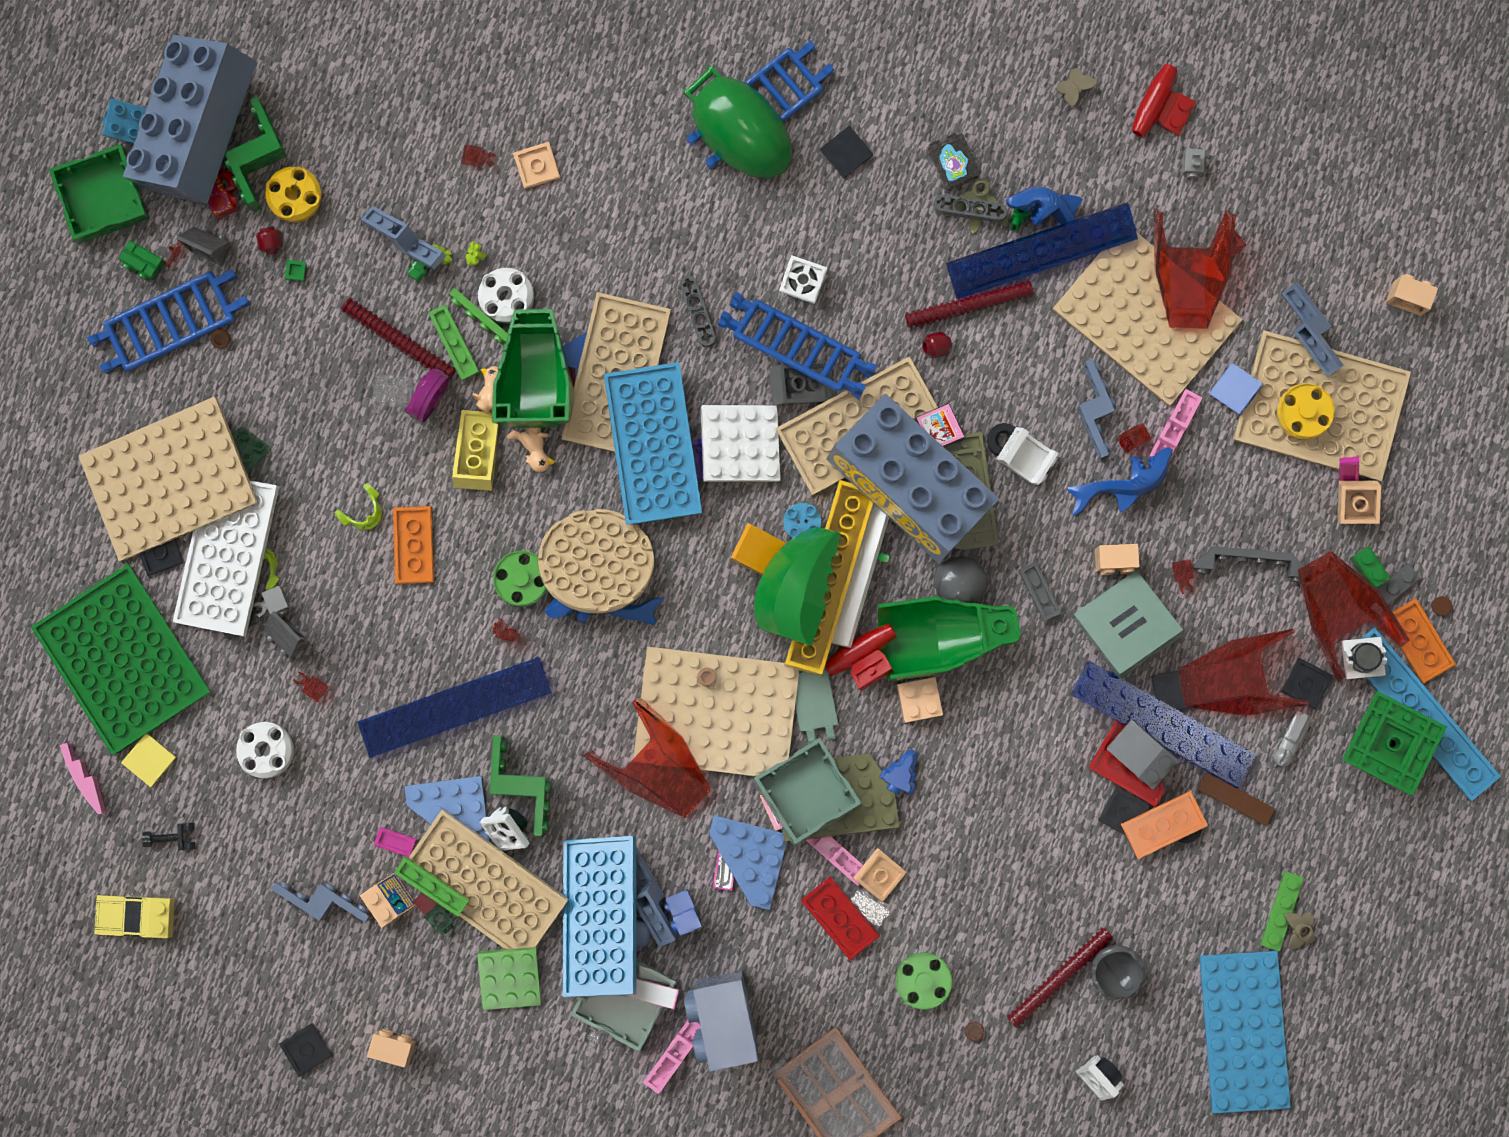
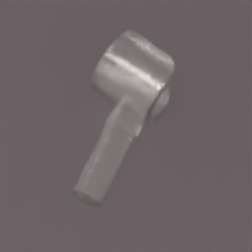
M594 1029L586 1037L591 1041L584 1054L586 1058L589 1057L592 1048L600 1038V1034Z

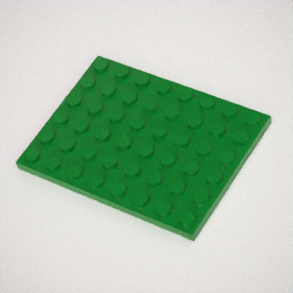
M130 564L123 566L31 626V629L112 756L211 693V690Z

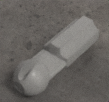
M1298 710L1295 712L1278 750L1274 753V761L1277 765L1286 767L1291 764L1296 749L1312 717Z

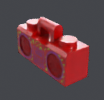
M222 165L208 200L210 209L217 220L237 212L236 205L239 204L235 194H230V192L238 189L232 179L233 175L231 171L221 173L224 170ZM223 179L227 180L229 187L225 188Z

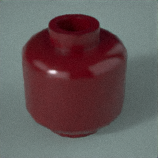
M274 226L259 229L260 232L256 234L258 249L262 252L266 251V255L278 253L277 249L283 246L280 231L275 229Z
M944 332L928 334L922 341L923 351L930 358L945 356L952 347L950 337H947Z

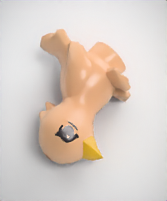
M497 366L480 369L485 379V386L479 395L476 393L472 394L474 399L477 400L475 405L486 414L492 409L493 382L497 376Z
M526 428L525 432L513 430L507 435L508 439L521 441L523 446L531 453V455H526L525 457L527 458L526 462L534 471L544 472L550 465L554 464L555 461L549 458L543 450V438L548 437V434L542 433L541 428Z

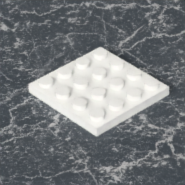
M701 406L704 482L780 481L779 439L776 430L778 427L777 406Z

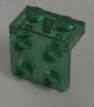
M240 427L232 436L248 478H250L252 468L269 453L270 446L246 428Z

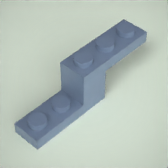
M374 206L361 219L365 225L388 237L400 252L433 270L446 257L441 250L419 239L407 224Z
M1297 281L1282 292V295L1303 322L1293 332L1328 377L1343 366V363L1322 337V334L1332 326Z
M1093 359L1085 361L1083 366L1097 398L1079 405L1077 409L1096 453L1101 460L1109 455L1110 448L1106 440H1102L1100 435L1102 434L1101 427L1095 421L1113 414L1116 405L1113 398L1107 394L1108 386L1105 380L1100 378L1099 373L1101 371L1098 363H1094Z
M636 847V908L656 943L661 947L675 941L677 935L659 906L664 893Z
M284 881L281 883L275 882L271 888L318 921L323 920L333 903H336L364 923L371 917L368 913V908L361 904L355 905L352 903L353 899L344 893L341 896L335 892L337 888L330 883L326 885L320 884L309 902L306 901L308 899L307 896L300 892L294 893L290 890L292 887Z

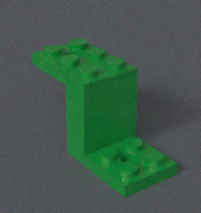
M258 97L251 99L253 106L250 109L257 121L261 122L258 126L264 135L225 152L227 159L224 160L228 170L231 171L232 175H235L232 179L236 187L239 188L240 192H243L240 193L244 204L247 205L248 209L252 208L254 212L262 208L246 175L287 157L265 107Z
M493 735L490 794L536 796L534 836H545V832L549 831V820H546V813L550 812V801H547V793H551V782L548 781L547 777L502 775V771H506V760L503 759V754L507 752L508 741L504 740V736Z

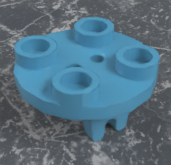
M798 503L787 509L783 519V526L786 533L791 538H794L811 528H820L821 517L813 505Z

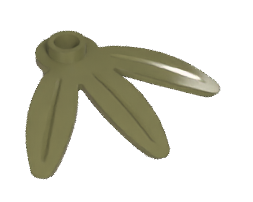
M982 178L973 182L970 191L958 196L999 203L989 194V182ZM980 184L984 185L982 192L977 190V186ZM951 202L950 205H948L950 206L949 210H952L953 202ZM958 203L955 207L958 211H961L966 206L964 203ZM976 206L974 211L977 214H983L984 207ZM997 209V211L994 212L996 213L997 217H1000V215L1003 214L1000 212V209ZM1007 215L1004 221L999 222L1005 227L1009 225ZM969 218L970 232L972 234H976L982 220Z

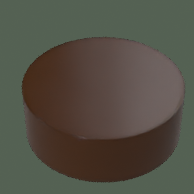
M216 329L213 331L210 340L215 348L223 349L228 346L230 335L224 329Z
M1440 596L1432 601L1431 608L1436 615L1444 616L1450 613L1452 603L1449 598Z
M973 1021L966 1025L964 1032L970 1041L976 1042L983 1038L984 1028L980 1023Z

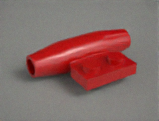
M1164 64L1150 83L1137 109L1131 132L1136 136L1144 138L1156 121L1165 130L1174 135H1180L1196 102L1181 93H1171L1178 72L1174 66Z
M890 623L871 630L853 640L851 648L842 647L826 661L825 668L831 676L851 669V675L858 688L862 691L894 672L887 657L880 651L894 640L897 634Z

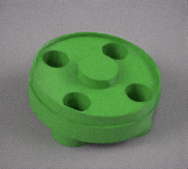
M511 552L505 555L495 567L493 574L495 590L510 605L516 607L533 605L547 591L545 586L537 587L535 585L536 579L541 576L538 567V556L531 552ZM524 555L530 557V561L526 565L520 563V558ZM502 570L507 571V578L505 580L498 579V573ZM515 593H522L523 599L521 602L516 603L513 601Z
M926 952L915 953L907 957L899 965L895 977L896 989L902 1000L909 1006L920 1010L933 1009L942 1004L948 997L952 988V975L947 964L938 956ZM934 959L940 962L937 970H931L929 967L930 962ZM907 964L913 967L910 975H905L902 972L903 967ZM943 987L945 990L944 996L936 997L934 994L935 989ZM910 992L917 993L918 999L915 1002L908 1001L907 996Z

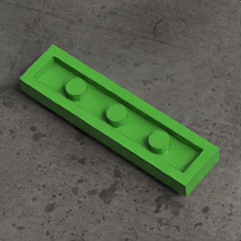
M453 288L449 293L452 297L451 301L458 308L463 306L467 310L465 313L472 320L477 318L481 322L479 325L486 332L491 330L495 334L494 338L500 344L506 343L508 333L458 290Z
M443 305L429 312L462 381L480 373L447 306Z
M407 856L403 858L394 874L457 917L460 916L470 900Z
M1284 871L1260 945L1280 951L1288 927L1285 914L1293 912L1303 877Z

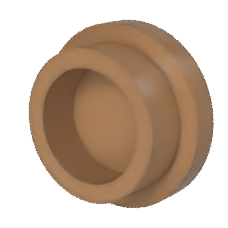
M703 668L699 671L697 679L700 685L710 687L715 684L717 675L713 669Z

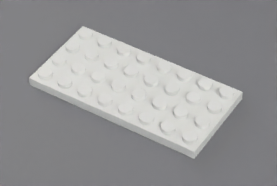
M250 481L258 501L257 504L193 531L174 613V623L246 637L279 486Z

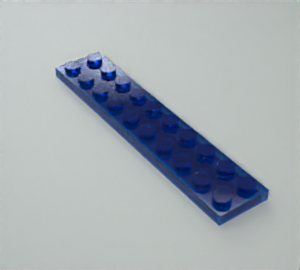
M1127 202L947 262L946 266L955 297L959 299L1137 240L1138 236L1130 205Z
M537 657L357 721L369 758L552 694L541 659Z
M1087 661L1070 693L1074 698L1124 726L1132 719L1171 752L1237 789L1240 788L1257 755L1127 681L1119 679L1118 676L1091 661Z

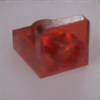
M1143 423L1117 437L1125 453L1152 440Z
M500 618L498 623H494L493 634H496L495 637L497 639L520 643L521 635L517 633L516 629L506 628L503 631L504 620Z

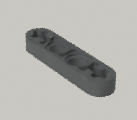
M939 195L933 203V208L937 213L1002 222L1007 215L1006 206L995 202ZM943 200L945 205L943 208H940V205L937 203ZM953 202L952 210H949L950 206L948 205H950V203ZM958 203H964L966 210L960 212L955 206ZM976 206H982L984 207L985 212L983 214H977L974 211V208ZM988 207H991L990 216L987 215ZM997 209H1000V212L1003 213L1000 217H997L996 213H994Z
M685 276L680 281V287L700 344L704 347H710L715 343L716 338L696 279L692 276ZM687 280L690 283H694L692 291H697V293L690 294L688 288L683 286ZM692 298H698L700 305L695 308L691 307L689 301ZM703 315L706 318V323L698 325L695 322L697 316ZM710 327V329H706L708 336L712 335L709 343L706 340L702 341L704 333L703 330L699 332L698 329Z

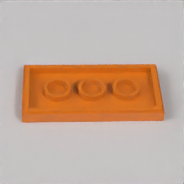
M432 506L393 508L395 584L434 583Z
M1417 598L1383 617L1384 622L1422 684L1456 665Z
M1191 791L1120 824L1137 859L1208 826Z

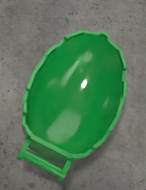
M711 65L707 67V70L692 85L682 90L683 94L693 103L692 116L699 134L710 150L730 167L745 172L751 177L768 179L786 172L792 159L791 139L782 118L762 94L745 82L731 77H722ZM713 75L715 79L708 83L700 91V93L696 97H694L692 94Z

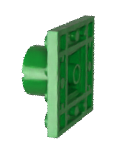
M1375 691L1341 761L1413 796L1447 726L1379 691Z

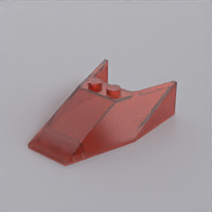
M1154 208V268L1168 325L1170 328L1208 329L1231 274L1236 215L1230 211L1224 212L1213 241L1208 248L1169 247L1163 230L1164 213Z
M1332 551L1297 570L1311 629L1338 683L1346 678L1338 664L1334 647L1335 640L1367 622H1371L1400 647H1403L1410 641L1379 590Z
M1295 629L1231 640L1179 668L1185 707L1249 716L1309 705L1308 701L1269 694L1261 659V652L1264 649L1295 633Z
M639 697L632 703L650 735V741L633 760L622 769L603 761L593 750L588 751L583 756L629 792L686 818L708 795L711 788L683 736L645 700Z

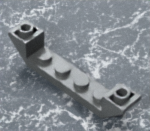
M1218 546L1209 550L1191 568L1196 569V573L1208 574V571L1214 569L1215 556H1217L1218 560H1228V557L1236 558L1238 562H1247L1248 559H1254L1255 563L1260 564L1274 561V565H1286V562H1288L1287 578H1292L1293 582H1304V579L1310 578V573L1292 553Z

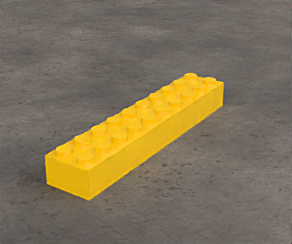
M839 480L825 529L837 531L841 534L836 557H832L831 566L833 567L832 575L828 576L827 585H829L828 594H824L825 610L812 646L791 641L784 665L820 677L823 674L873 502L852 483Z

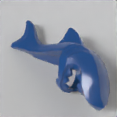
M1035 186L1028 187L1006 199L1008 207L1020 209L1023 212L1029 211L1031 206H1033L1034 210L1031 211L1032 215L1030 217L1032 223L1036 226H1040L1043 223L1042 219L1051 214L1063 228L1085 244L1096 255L1100 253V243L1102 240L1114 235L1112 230L1106 228H1085L1076 220L1074 215L1076 208L1083 201L1081 197L1058 194L1049 188Z
M1163 448L1154 456H1150L1149 469H1146L1141 458L1135 456L1130 458V461L1133 462L1131 480H1108L1068 487V492L1076 500L1072 515L1076 516L1081 513L1095 496L1108 493L1116 496L1119 511H1125L1141 495L1155 490L1162 484L1169 469L1173 449Z
M661 597L653 598L640 605H627L624 608L607 613L655 625L657 621L654 617V610L664 599ZM555 598L545 610L547 616L554 619L570 616L573 612L572 608L565 606ZM577 611V620L581 623H587L586 620L592 613Z

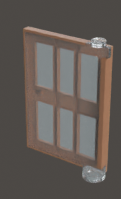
M836 1027L791 1060L787 1061L783 1057L769 1068L817 1137H877L901 1119V1116Z

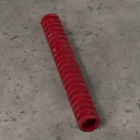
M1027 280L1026 283L1020 282L1019 285L1016 283L1014 286L1009 285L1008 288L1006 286L1003 289L997 288V291L993 289L991 292L986 291L985 294L983 292L980 295L975 294L974 297L970 295L969 298L963 297L962 300L959 298L957 301L952 300L951 303L949 301L946 304L940 303V306L936 304L934 307L929 306L928 309L926 307L923 310L917 309V312L913 310L911 313L906 312V323L911 329L912 326L918 327L919 324L923 326L924 323L930 324L931 321L934 323L935 320L941 321L942 318L944 320L947 317L953 318V315L957 317L958 314L964 315L965 312L968 314L970 311L975 312L976 309L980 311L981 308L987 309L988 306L991 308L993 305L998 306L999 303L1001 305L1004 302L1010 303V300L1014 302L1016 299L1021 300L1022 297L1024 299L1027 296L1033 297V287L1031 282Z
M348 298L344 302L341 311L343 313L346 312L347 316L351 315V318L356 319V322H361L362 326L366 325V328L371 329V332H376L377 336L381 335L382 339L385 338V341L390 342V345H395L396 349L400 348V351L405 352V355H410L411 359L415 358V361H419L420 365L424 364V367L426 369L429 368V371L435 368L445 372L450 379L453 377L456 368L451 367V364H446L445 360L441 361V358L436 357V354H431V351H427L426 347L422 348L421 344H416L417 342L415 340L412 341L411 337L407 338V335L402 334L400 330L397 331L396 327L392 328L391 324H387V321H382V318H378L377 314L373 315V312L368 311L366 307L363 308L362 304L358 305V302L353 301V298Z
M1101 927L1100 932L1097 931L1095 936L1092 935V939L1087 940L1086 945L1083 944V947L1079 948L1077 953H1073V957H1069V961L1066 960L1064 965L1061 964V968L1056 969L1055 974L1052 973L1051 977H1047V981H1043V985L1038 986L1039 989L1033 990L1034 993H1030V997L1025 998L1024 1003L1021 1002L1019 1007H1015V1011H1011V1015H1007V1019L1016 1028L1019 1029V1025L1025 1023L1024 1020H1028L1030 1015L1033 1016V1012H1037L1038 1007L1041 1008L1043 1003L1046 1004V1000H1050L1052 994L1055 995L1056 991H1060V987H1064V983H1068L1069 978L1072 979L1074 974L1077 975V971L1082 970L1083 965L1086 966V963L1091 962V958H1095V954L1100 952L1099 950L1104 949L1105 945L1108 946L1109 941H1113L1112 935L1105 928Z

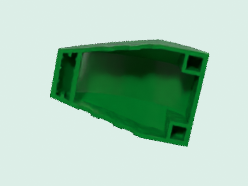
M553 309L514 310L507 341L503 347V355L497 368V376L493 382L492 423L513 428H554L568 423L572 415L574 389Z
M814 527L789 540L774 555L762 575L754 599V614L759 629L782 638L812 646L825 610L824 594H828L829 591L827 580L828 576L832 575L833 572L831 561L832 557H836L841 533Z

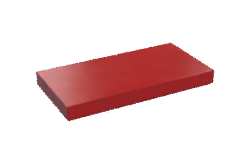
M831 876L800 900L849 960H852L880 937L875 928Z

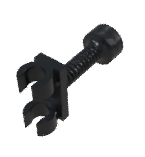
M194 823L177 824V833L153 835L151 831L143 832V847H152L155 842L177 840L178 850L195 849V842L184 843L183 831L194 830Z

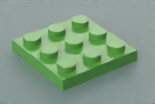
M536 947L479 951L477 953L483 1010L541 1005Z

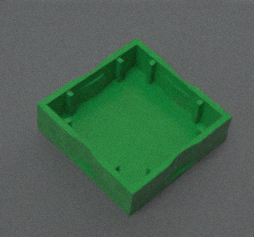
M121 144L96 152L85 159L73 160L49 169L57 195L63 204L64 216L72 239L77 244L150 219L139 186L123 177L127 166L126 159L128 154Z

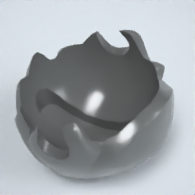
M967 556L950 557L946 561L941 562L937 567L933 580V586L938 597L947 600H960V602L970 604L979 603L980 599L984 597L988 585L986 572L981 564Z
M1112 945L1105 947L1095 956L1092 963V983L1105 998L1110 997L1117 1000L1121 997L1128 999L1140 989L1142 982L1145 980V964L1142 958L1126 946Z

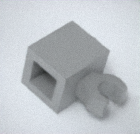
M1185 149L1183 152L1182 175H1187V178L1196 179L1203 174L1205 150Z
M281 586L262 592L264 601L253 604L254 608L262 607V612L256 614L257 617L265 616L267 610L270 614L275 611L285 615L287 610L291 608Z

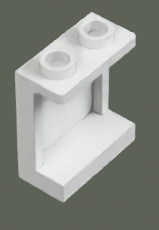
M1016 427L996 460L1029 483L1039 485L1046 479V473L1049 468L1056 463L1058 452L1050 450L1030 436L1026 429Z

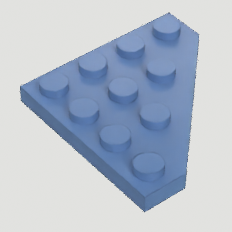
M482 776L405 786L407 806L430 824L433 823L440 811L444 809L490 842L489 835L480 824L481 819L487 817Z
M713 815L709 836L743 891L747 901L752 906L770 910L787 843L783 841V833Z

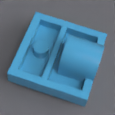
M111 98L103 119L104 128L102 136L134 145L139 132V121L147 108Z

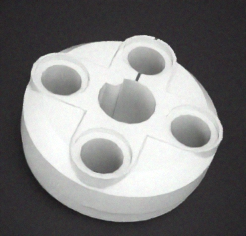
M500 268L483 277L478 291V301L481 309L490 319L498 323L510 324L513 312L519 304H524V309L532 308L534 291L530 281L522 272L512 268ZM517 278H523L520 285L514 284ZM491 280H495L496 285L491 288L488 287V283ZM509 290L505 299L501 301V293ZM494 306H497V312L494 314H490V309Z
M259 722L241 732L236 754L239 764L245 772L258 778H272L288 768L293 759L294 745L288 732L281 726L270 722ZM280 730L281 737L279 740H275L274 733ZM250 733H253L254 740L251 743H249L247 740V736ZM264 743H268L263 756H261L260 747ZM281 757L283 764L278 768L275 763ZM254 760L256 767L250 770L249 763Z

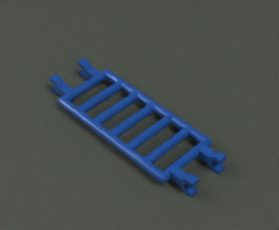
M811 40L796 53L791 48H787L745 81L750 86L758 80L761 81L785 112L780 115L783 122L823 92L824 88L820 82L834 73V68L829 63L814 76L801 61V59L815 50V45ZM789 57L814 87L807 95L803 93L780 63ZM772 69L777 71L799 98V101L793 106L787 103L765 76ZM696 130L686 138L692 146L702 137L698 130ZM714 154L705 161L706 165L711 169L722 159Z
M230 269L218 277H215L214 273L209 271L103 322L104 331L87 337L89 344L93 347L110 339L118 357L99 364L102 372L106 374L120 366L126 372L131 371L234 322L235 317L233 313L250 306L245 296L228 305L220 288L221 285L238 279L235 271ZM208 280L226 316L215 322L198 286ZM189 289H192L208 323V326L198 330L181 294ZM175 297L191 331V334L183 338L180 337L164 303L165 300ZM155 305L158 306L174 342L163 346L146 310ZM140 313L157 349L147 355L129 318ZM123 321L139 356L138 359L130 363L112 327Z
M736 292L730 306L735 309L740 308L746 311V314L741 322L733 319L729 313L723 311L720 316L721 319L717 324L718 326L733 330V336L736 339L837 392L845 389L851 392L855 398L860 399L866 385L858 382L855 383L849 377L853 370L856 369L862 372L866 378H870L873 376L877 365L860 360L861 354L760 300H754L752 303L744 299L740 293ZM759 308L768 314L754 337L751 338L743 334V331ZM776 317L785 323L771 346L768 347L760 343V340ZM791 326L801 330V333L787 356L777 352V349ZM810 335L818 339V342L804 365L793 359L807 336ZM827 344L835 348L821 374L810 368L823 346ZM841 353L852 357L838 383L827 377Z

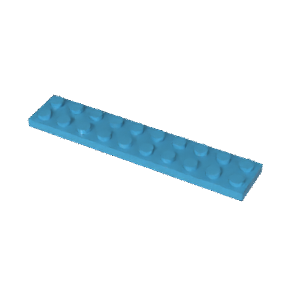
M1376 628L1371 629L1361 639L1381 637L1382 647L1386 649V675L1365 678L1376 691L1447 726L1432 757L1468 800L1473 801L1501 776Z

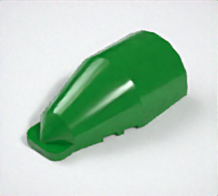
M937 596L878 604V628L890 623L897 634V637L881 650L894 672L886 676L888 681L946 674L1001 646L1015 644L1020 638L1017 612L1011 606L994 607L977 603L970 604L960 602V600L942 599V597Z

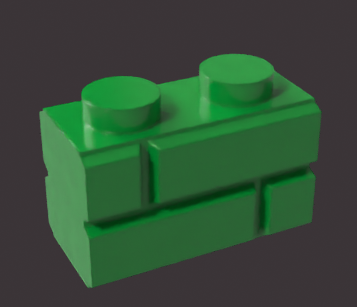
M131 240L128 241L118 258L123 263L121 265L123 268L130 272L133 269L139 272L138 276L146 281L149 278L155 281L166 263L161 257Z
M1370 546L1349 558L1370 590L1377 588L1391 578L1387 571H1384L1385 568Z

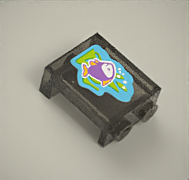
M953 133L946 137L947 140L942 142L939 140L934 141L927 148V154L932 159L945 193L978 179L981 174L963 133L958 135Z

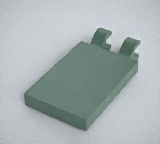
M824 668L821 677L807 672L799 673L795 707L800 732L806 731L809 744L816 740L814 729L823 727L826 730L827 740L835 739L833 725H838L828 671Z

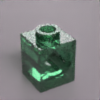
M437 904L424 916L438 934L442 932L446 934L454 927L452 925L455 922L454 918L440 904ZM438 915H443L446 919L443 926L438 925L436 922Z

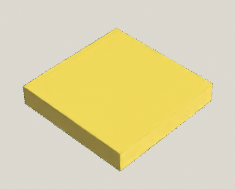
M145 734L121 763L148 786L153 787L177 757L152 736Z

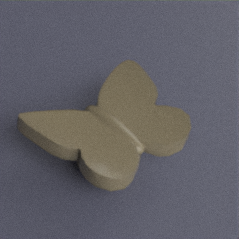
M1075 68L1070 72L1068 81H1062L1058 84L1057 91L1065 94V101L1070 107H1074L1078 101L1079 93L1091 89L1096 85L1097 81L1088 75L1082 76L1081 70Z
M1306 912L1302 916L1297 913L1285 914L1288 924L1293 929V935L1288 944L1290 950L1302 946L1304 942L1310 944L1315 941V934L1311 928L1314 918L1310 913Z

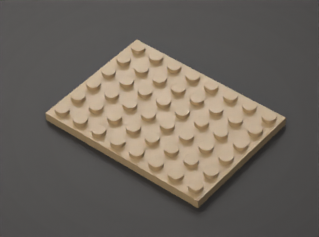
M1126 223L1052 309L1168 406L1174 402L1243 320Z
M1263 330L1251 371V376L1263 383V387L1242 415H1239L1233 440L1339 470V458L1359 456V476L1381 482L1411 372L1333 350L1343 363V366L1327 377L1300 340ZM1303 383L1314 384L1323 388L1330 395L1334 404V418L1330 427L1320 436L1309 440L1288 436L1281 427L1277 417V406L1282 395L1291 387ZM1312 391V398L1319 400V394L1316 391ZM1286 397L1285 403L1288 406H1293V400ZM1319 417L1318 423L1321 426H1325L1326 420L1323 417ZM1292 423V430L1299 432V425Z
M215 396L79 455L119 562L258 503L219 400Z
M647 647L633 761L758 776L777 763L788 760L799 670L784 666L785 663ZM711 668L715 671L717 679L714 685L710 687L700 685L697 676L701 669Z

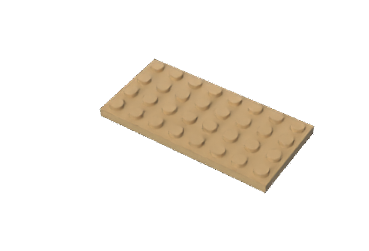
M599 292L596 293L574 385L572 415L570 421L565 423L562 440L615 452L604 374L657 366L671 309Z
M910 356L861 382L866 387L860 399L855 398L851 392L846 390L776 428L780 439L812 496L839 482V480L846 478L826 458L834 445L885 393L913 419L938 408Z
M444 809L440 811L409 856L411 860L469 898L470 900L460 914V917L504 949L536 947L569 900Z

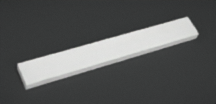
M874 503L832 640L833 644L848 648L852 646L889 517Z

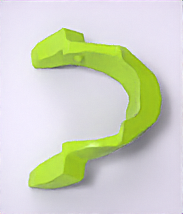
M366 483L364 488L369 494L371 501H373V515L368 516L364 522H356L340 510L335 511V516L344 526L352 524L359 530H371L381 521L382 507L377 501L379 493L369 483Z
M266 548L264 558L270 564V575L265 589L270 590L275 588L279 581V578L275 575L278 562L274 553Z

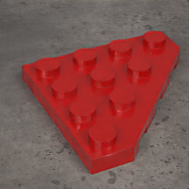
M1126 701L1088 768L1156 807L1165 792L1162 780L1152 789L1106 749L1131 719L1150 734L1144 711Z

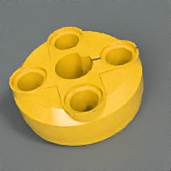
M303 167L283 168L277 171L266 183L265 195L267 204L273 214L281 220L292 223L303 222L312 217L320 206L322 193L319 182L312 173ZM299 173L305 175L301 181L295 179V176ZM273 185H279L280 190L278 192H272L271 187ZM299 190L301 192V195L297 199V192ZM310 197L317 199L316 203L312 205L308 204L307 200ZM285 209H292L291 215H283Z
M1308 383L1298 384L1287 390L1279 399L1277 406L1278 421L1288 436L1302 440L1313 439L1323 434L1330 427L1334 418V404L1330 395L1323 388ZM1312 391H1316L1319 394V400L1312 398ZM1286 397L1293 400V406H1288L1285 403ZM1319 417H1323L1326 420L1325 426H1321L1318 423ZM1292 423L1299 425V432L1292 430Z

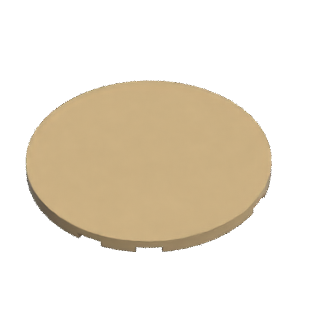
M605 509L581 510L569 514L568 517L556 522L548 530L540 545L538 567L544 586L559 602L581 612L607 613L631 604L645 591L653 574L654 554L648 536L645 535L638 524L626 525L624 515Z

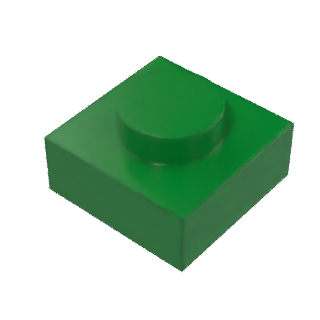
M287 260L285 279L305 282L307 263Z

